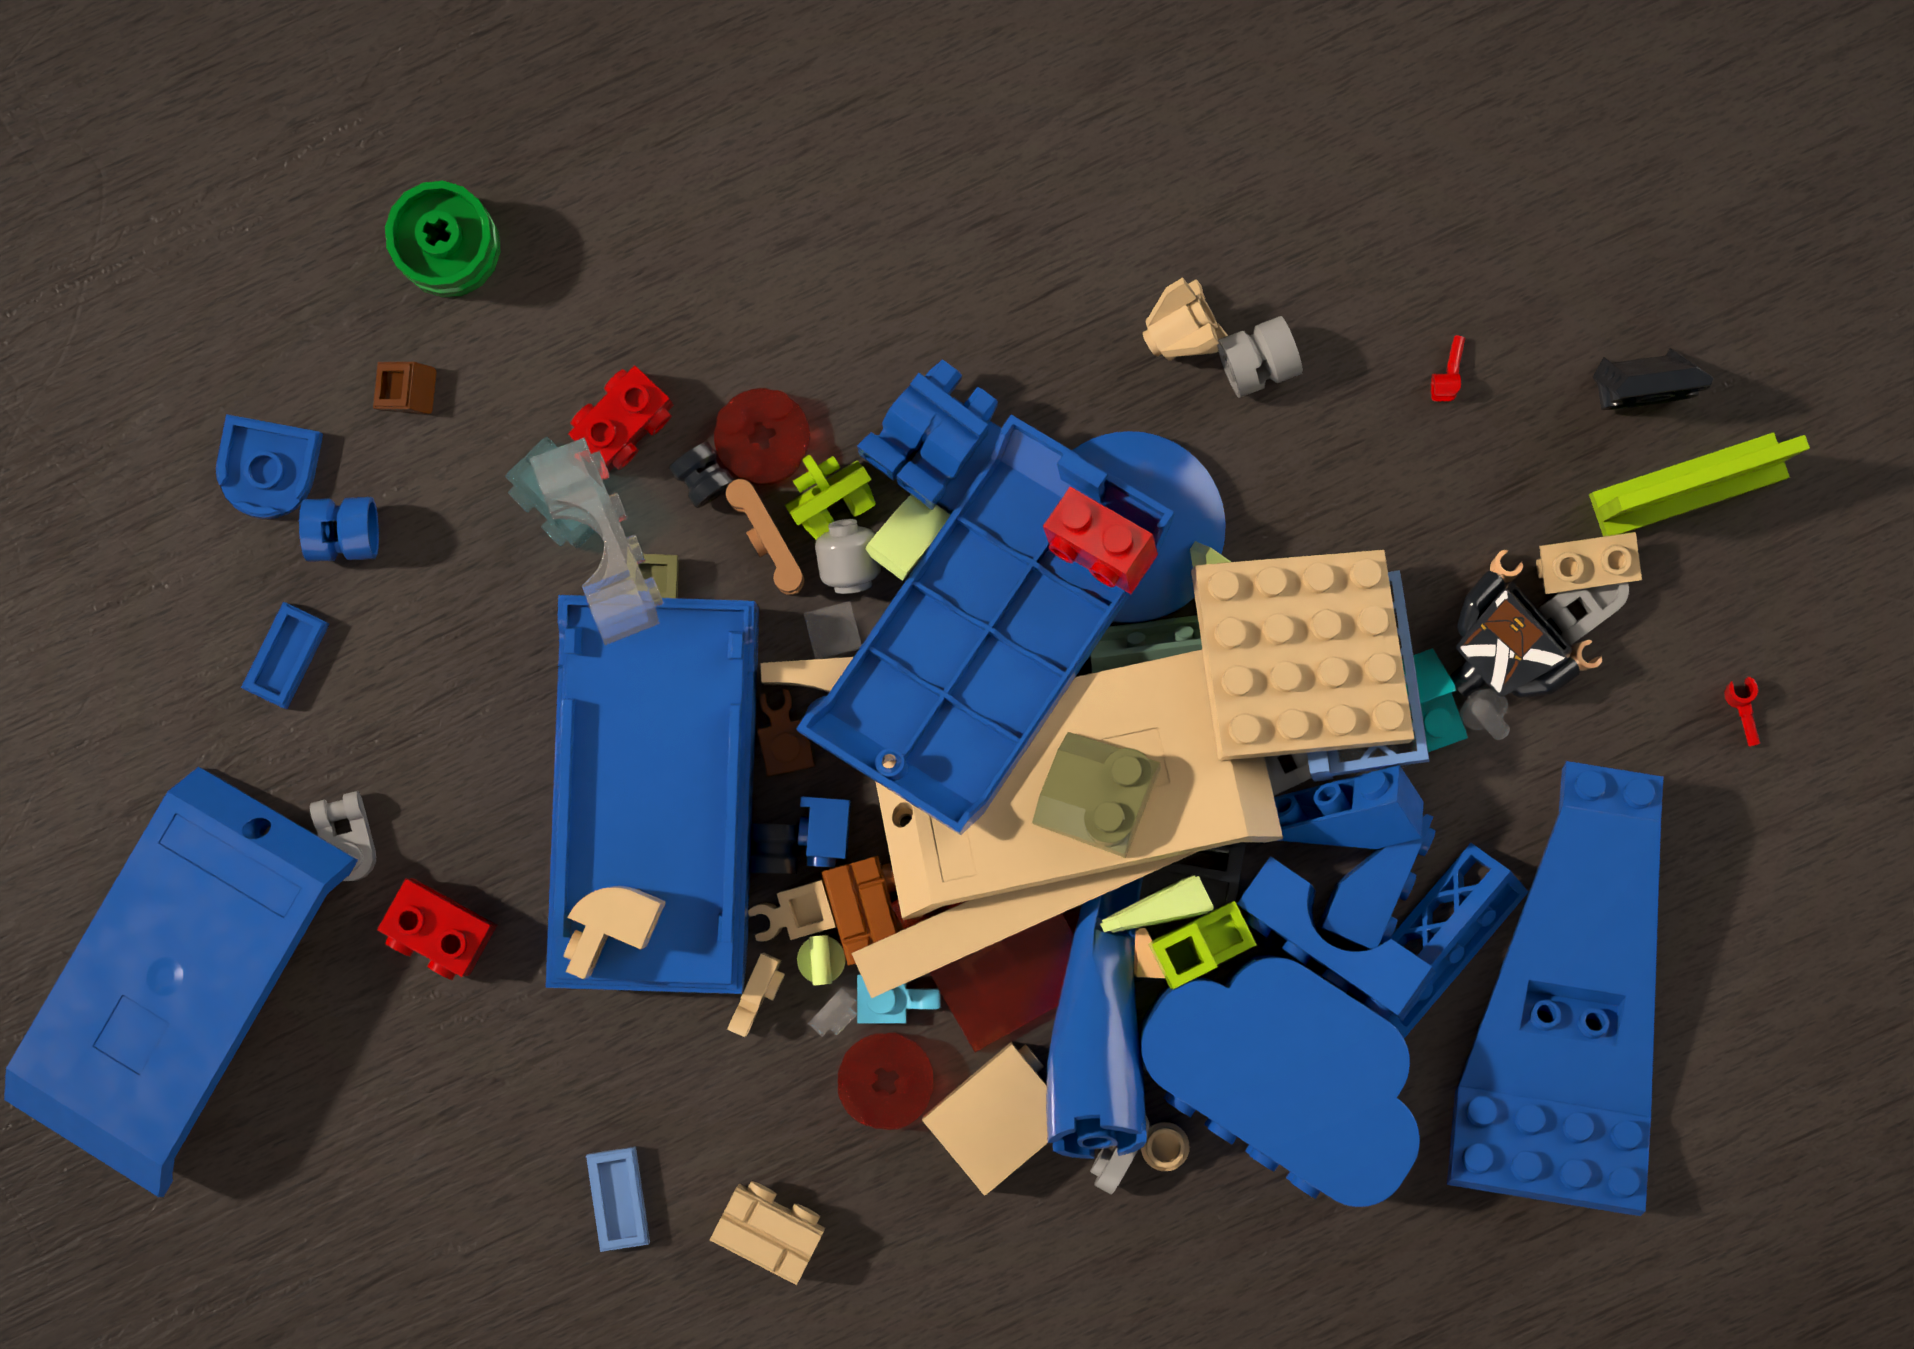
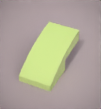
M910 495L880 528L865 549L871 558L903 581L924 555L950 517V514L938 505L931 510L913 495Z

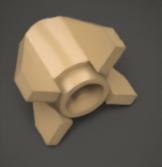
M1184 278L1165 288L1149 317L1146 318L1148 329L1143 332L1144 340L1151 352L1156 357L1163 354L1169 361L1181 356L1217 353L1218 339L1228 336L1220 324H1217L1210 307L1205 301L1203 289L1198 280L1196 279L1188 284Z

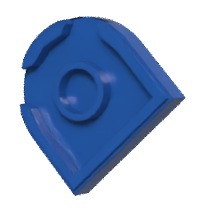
M226 414L216 463V478L224 496L237 510L251 517L273 519L291 513L301 505L302 501L307 498L311 491L323 434L318 431Z

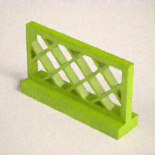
M1773 432L1589 494L1603 537L1623 534L1786 480L1790 476L1785 461L1810 449L1805 435L1778 443Z

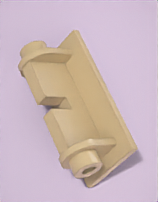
M1636 532L1539 546L1541 559L1536 560L1538 577L1544 580L1545 594L1642 580Z

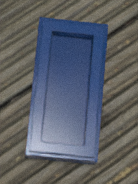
M283 602L241 688L281 708L288 709L330 623Z

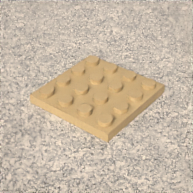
M1384 550L1194 566L1191 574L1219 761L1405 744L1414 740Z

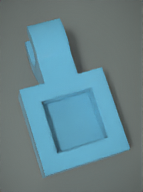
M861 974L857 975V1023H907V1009L941 1008V988L907 989V983L871 998Z

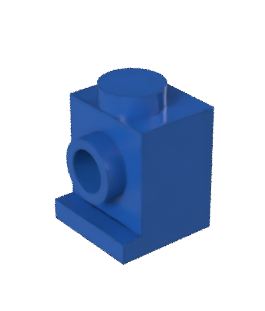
M801 797L800 806L810 808L809 817H800L798 845L807 846V866L836 868V858L847 859L851 801Z

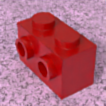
M1069 487L1043 525L1049 542L1048 547L1057 557L1068 563L1077 562L1087 568L1092 576L1109 587L1116 585L1130 594L1133 593L1158 556L1152 533L1072 487Z
M411 878L404 880L377 930L388 936L385 944L392 949L411 957L413 951H416L430 959L427 965L429 969L447 979L453 980L456 974L461 977L470 976L497 924L422 882Z

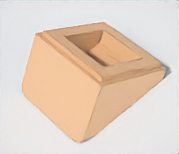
M1136 928L1134 976L1165 978L1148 945L1152 942V939L1146 928Z

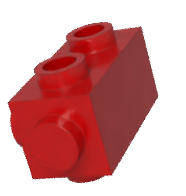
M635 365L628 372L624 369L618 371L604 387L607 394L595 406L591 403L585 405L570 422L574 428L568 435L577 443L571 452L591 471L597 465L602 467L607 473L614 466L621 470L638 453L639 450L635 445L647 433L652 436L657 434L672 417L668 412L674 406L670 398Z

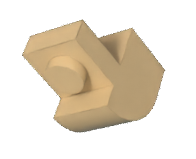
M627 886L607 887L583 897L573 907L568 918L586 926L583 932L575 930L567 945L564 957L571 961L566 972L582 979L591 977L608 936L638 949L647 947L666 901Z

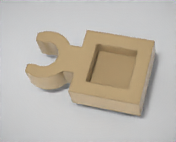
M824 879L777 893L779 907L771 903H760L748 910L749 917L764 914L770 920V928L756 934V941H768L781 932L783 927H787L790 940L837 927Z
M766 953L760 954L727 1030L743 1037L748 1035L764 998L774 1000L785 976L784 973L777 971L782 960Z

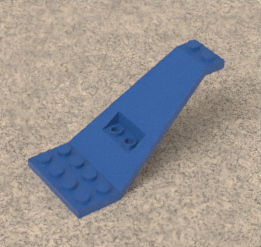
M1566 761L1561 775L1559 814L1455 1090L1447 1185L1635 1216H1642L1646 1211L1652 1105L1663 776ZM1545 1011L1549 1013L1552 1022H1542L1538 1018L1537 1012ZM1585 1019L1597 1021L1600 1030L1594 1031L1589 1029Z

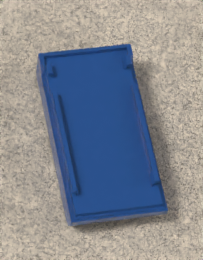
M558 595L559 667L546 988L742 994L745 983L748 946L749 868L751 857L760 608L755 601ZM612 886H627L666 901L647 947L638 949L608 936L591 977L582 979L566 972L571 961L564 957L567 945L574 931L583 932L586 926L568 918L573 907L583 897L599 889Z

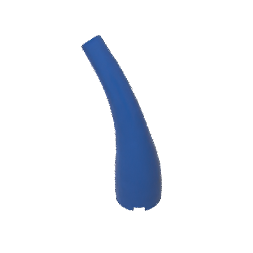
M1143 877L1083 903L1080 909L1054 1020L1047 1061V1143H1053V1151L1060 1155L1094 1159V1149L1117 1146L1118 1156H1122L1141 1149L1147 1142L1143 1060L1137 1022L1134 978L1136 928L1104 933L1100 925L1103 919L1139 901Z

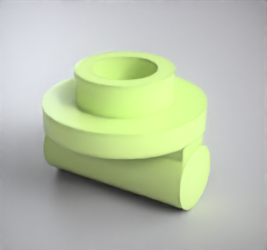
M828 935L810 936L799 949L797 964L801 974L807 980L813 982V985L832 984V981L841 975L846 963L843 947L838 941Z

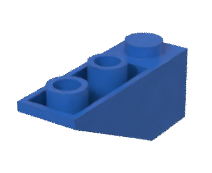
M1400 765L1274 797L1283 839L1277 841L1379 849L1420 839L1422 835L1424 801Z
M1423 814L1422 835L1420 839L1379 848L1335 883L1317 927L1369 950L1378 947L1379 943L1383 944L1390 940L1397 924V919L1391 916L1398 899L1406 901L1417 875L1410 872L1418 854L1421 856L1427 854L1434 839L1436 830L1430 828L1433 816Z

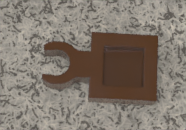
M783 689L785 704L780 710L769 708L766 694H762L760 697L761 708L768 715L771 722V727L757 729L768 777L816 767L810 739L796 730L802 720L791 722L790 712L793 707V699L787 689Z

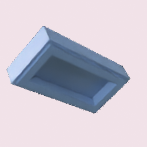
M636 1146L587 1154L586 1158L600 1252L648 1245L650 1238Z

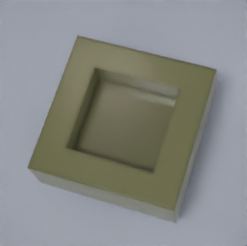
M629 553L628 597L678 598L679 556Z

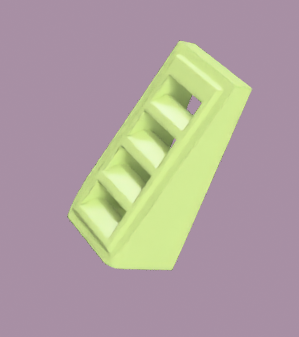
M1193 875L1178 880L1103 919L1100 925L1104 933L1110 931L1118 932L1200 916L1212 911L1214 907L1199 876L1195 877Z

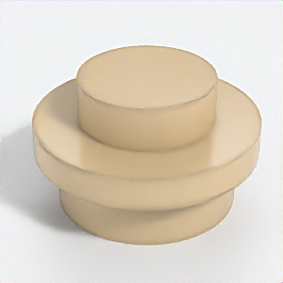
M1159 1122L1149 1127L1147 1142L1141 1148V1153L1147 1164L1159 1171H1172L1180 1167L1187 1159L1190 1148L1189 1140L1185 1132L1176 1124Z

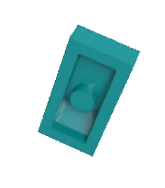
M1432 648L1413 655L1428 752L1468 738L1451 693L1457 691L1434 649ZM1402 659L1404 675L1406 676L1404 659ZM1406 685L1407 695L1409 696L1408 686ZM1410 705L1409 708H1410L1411 720H1412V723H1413L1412 711H1411V705Z

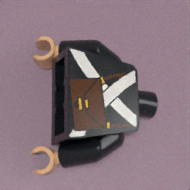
M1502 550L1496 555L1490 564V571H1487L1466 595L1458 620L1457 628L1462 639L1456 647L1467 661L1454 671L1450 678L1457 690L1467 698L1485 683L1500 697L1509 693L1518 698L1553 694L1576 678L1580 670L1592 669L1602 663V656L1592 659L1589 663L1585 662L1582 658V650L1586 645H1590L1592 641L1585 640L1570 647L1514 584L1512 580L1522 571L1523 563L1521 561L1514 571L1504 570L1501 567L1500 560L1508 550Z

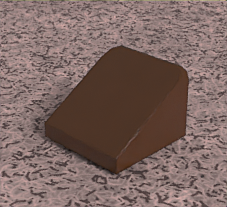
M378 362L373 409L431 414L433 410L436 369L417 362Z

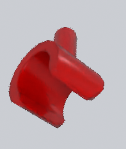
M1454 336L1447 364V374H1432V401H1452L1456 398L1461 388L1459 365L1465 344V338L1462 336Z
M1747 677L1745 679V688L1748 692V698H1740L1736 695L1732 681L1727 685L1724 696L1730 706L1738 709L1748 746L1760 744L1751 702L1758 694V685L1753 678Z

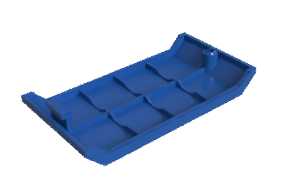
M1010 415L1001 428L993 452L985 466L825 700L809 713H806L796 730L954 832L962 835L985 813L1131 595L1116 585L1109 587L1092 576L1087 568L1077 562L1068 563L1057 557L1048 547L1049 542L1043 528L1044 523L1069 487H1072L1152 533L1158 553L1175 517V512L1015 416ZM887 761H896L892 768L883 766Z
M197 767L167 791L6 1067L4 1100L157 1197H164L173 1182L174 1159L325 897L347 876L349 877L358 859L207 770ZM271 826L269 832L264 835L265 830Z

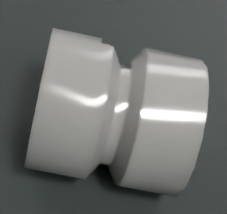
M1282 316L1255 325L1254 332L1251 335L1245 331H1239L1218 339L1219 344H1217L1222 365L1230 385L1238 398L1264 389L1267 379L1280 383L1301 375L1303 372L1296 343Z

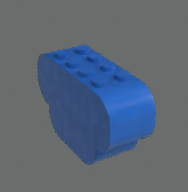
M1261 955L1239 963L1228 974L1222 985L1199 977L1175 989H1170L1168 985L1157 995L1141 1020L1138 1029L1143 1067L1153 1080L1167 1091L1163 1097L1166 1102L1189 1117H1192L1195 1110L1208 1117L1204 1125L1232 1145L1237 1137L1249 1144L1245 1152L1250 1157L1273 1172L1280 1164L1290 1171L1286 1178L1294 1186L1314 1199L1318 1197L1320 1192H1323L1344 1205L1354 1207L1375 1205L1390 1197L1399 1188L1412 1168L1419 1151V1129L1411 1111L1397 1098L1406 1083L1410 1067L1409 1051L1404 1038L1389 1021L1303 965L1278 956Z

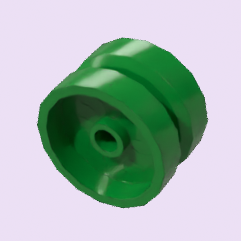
M447 181L423 182L402 194L391 207L385 225L386 248L396 267L423 292L442 298L464 296L481 287L495 271L501 252L499 231L480 200L463 186ZM445 235H450L447 242L439 240Z

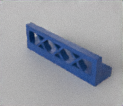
M1472 843L1468 845L1391 937L1392 940L1403 947L1409 940L1423 938V949L1417 957L1431 965L1436 972L1403 1021L1393 1014L1387 1020L1397 1028L1403 1038L1409 1034L1529 892L1509 869ZM1476 861L1490 870L1479 884L1464 887V875ZM1454 901V913L1446 922L1433 924V912L1442 903ZM1353 986L1348 990L1362 1003L1367 998L1366 995Z

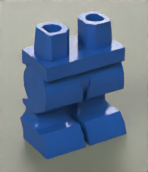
M944 360L936 364L925 377L918 373L910 383V386L889 408L882 422L883 430L881 433L875 435L871 432L857 445L858 453L862 458L894 481L897 477L899 486L931 510L934 509L944 496L948 482L957 478L960 470L988 435V423L998 406V401L979 387L975 389L964 405L952 398L950 394L962 380V374ZM923 442L924 445L920 451L921 457L916 464H913L911 461L908 462V457L913 451L918 450Z

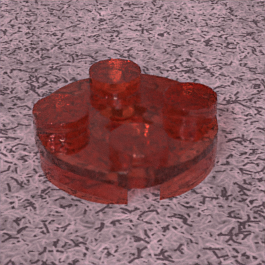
M767 388L747 390L733 397L719 411L714 430L716 451L726 469L738 478L756 485H772L791 477L800 467L802 459L805 458L811 439L809 424L800 406L784 392ZM759 424H763L766 429L774 428L776 436L769 439L770 447L761 450L758 443L750 444L749 436L755 433L754 427Z
M897 1032L873 1033L858 1040L846 1052L838 1070V1094L845 1110L857 1122L875 1129L895 1130L909 1125L925 1111L933 1092V1068L929 1057L914 1040ZM883 1067L886 1072L895 1070L898 1073L899 1078L894 1082L897 1090L894 1093L889 1094L885 1089L877 1092L873 1088L872 1084L878 1079L875 1073L877 1069Z

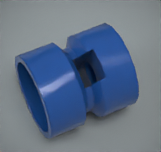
M344 498L341 505H336L332 499L303 500L299 516V534L305 561H335L339 553H343L347 560L376 559L379 549V522L374 498ZM333 521H337L338 538H334Z

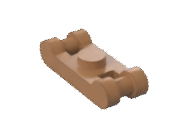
M744 479L732 481L726 489L727 501L735 511L747 514L754 528L747 531L746 534L758 555L762 557L769 553L777 567L773 578L775 585L785 595L793 596L798 594L805 585L803 573L750 482Z

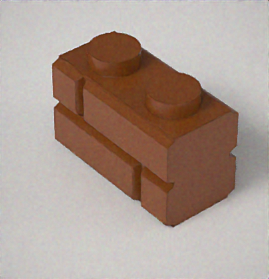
M875 856L822 872L848 966L856 964L851 953L909 928L907 920L902 919L901 910L894 911L889 894L897 891L891 863L881 865L879 856Z

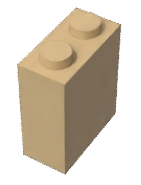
M1012 1042L1009 1043L922 1118V1121L984 1196L1047 1144V1084L1037 1073L1044 1066L1026 1044L1018 1050Z

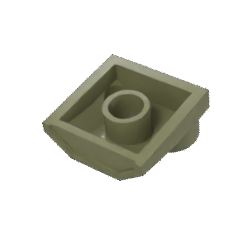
M1068 732L1057 750L1043 785L1032 823L1126 858L1161 765L1157 761L1148 759L1142 752L1136 749H1120Z

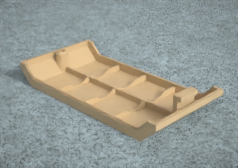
M1203 649L1075 677L985 813L962 835L954 832L876 782L903 920L921 917L945 905L1240 842L1266 843L1283 839L1265 757L1223 761L1218 759ZM1068 732L1120 749H1136L1142 752L1148 759L1157 761L1161 765L1126 858L1032 823L1043 785L1057 750ZM887 761L883 766L892 768L896 761ZM903 817H911V821L905 827L900 825Z

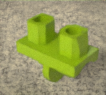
M809 454L802 459L808 472L793 480V483L800 493L814 484L817 485L785 504V507L796 524L800 525L802 523L804 528L817 540L822 534L829 532L828 525L834 522L826 509L833 503L843 499L854 517L874 507L876 503L867 483L871 481V478L858 460L825 479V477L840 469L838 462L832 456L817 466Z

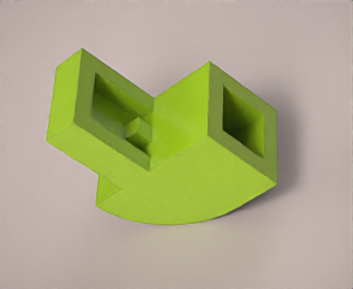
M1232 901L1162 935L1148 945L1170 989H1175L1217 968L1218 964L1252 948L1256 943L1236 902Z

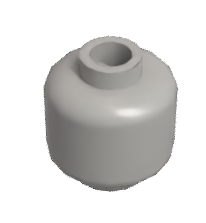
M844 519L830 523L828 525L829 532L818 537L815 543L821 581L828 586L834 587L835 592L841 594L856 593L870 588L872 580L881 573V564L871 558L865 549L875 536V532L869 528L858 526L855 519Z

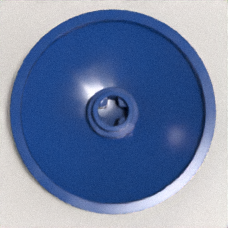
M1125 431L1105 434L1073 449V452L1175 512V517L1158 552V556L1112 622L1132 624L1153 621L1168 616L1188 604L1195 597L1191 574L1193 566L1190 548L1196 541L1222 554L1225 541L1226 524L1223 503L1208 471L1197 458L1180 445L1166 438L1144 432Z

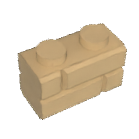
M751 1181L748 1188L739 1183L710 1241L797 1285L825 1230V1227L817 1224L820 1216L794 1203L790 1210L774 1202L777 1194L757 1182Z

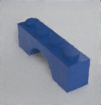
M1270 856L1237 903L1247 913L1244 918L1246 924L1264 937H1267L1272 930L1287 941L1282 949L1305 965H1307L1311 958L1327 968L1322 976L1345 993L1353 986L1367 996L1362 1003L1364 1006L1386 1020L1393 1014L1403 1021L1435 976L1436 972L1433 967L1392 939L1376 948L1360 952L1341 950L1327 943L1321 938L1314 922L1313 904L1316 890L1305 879Z

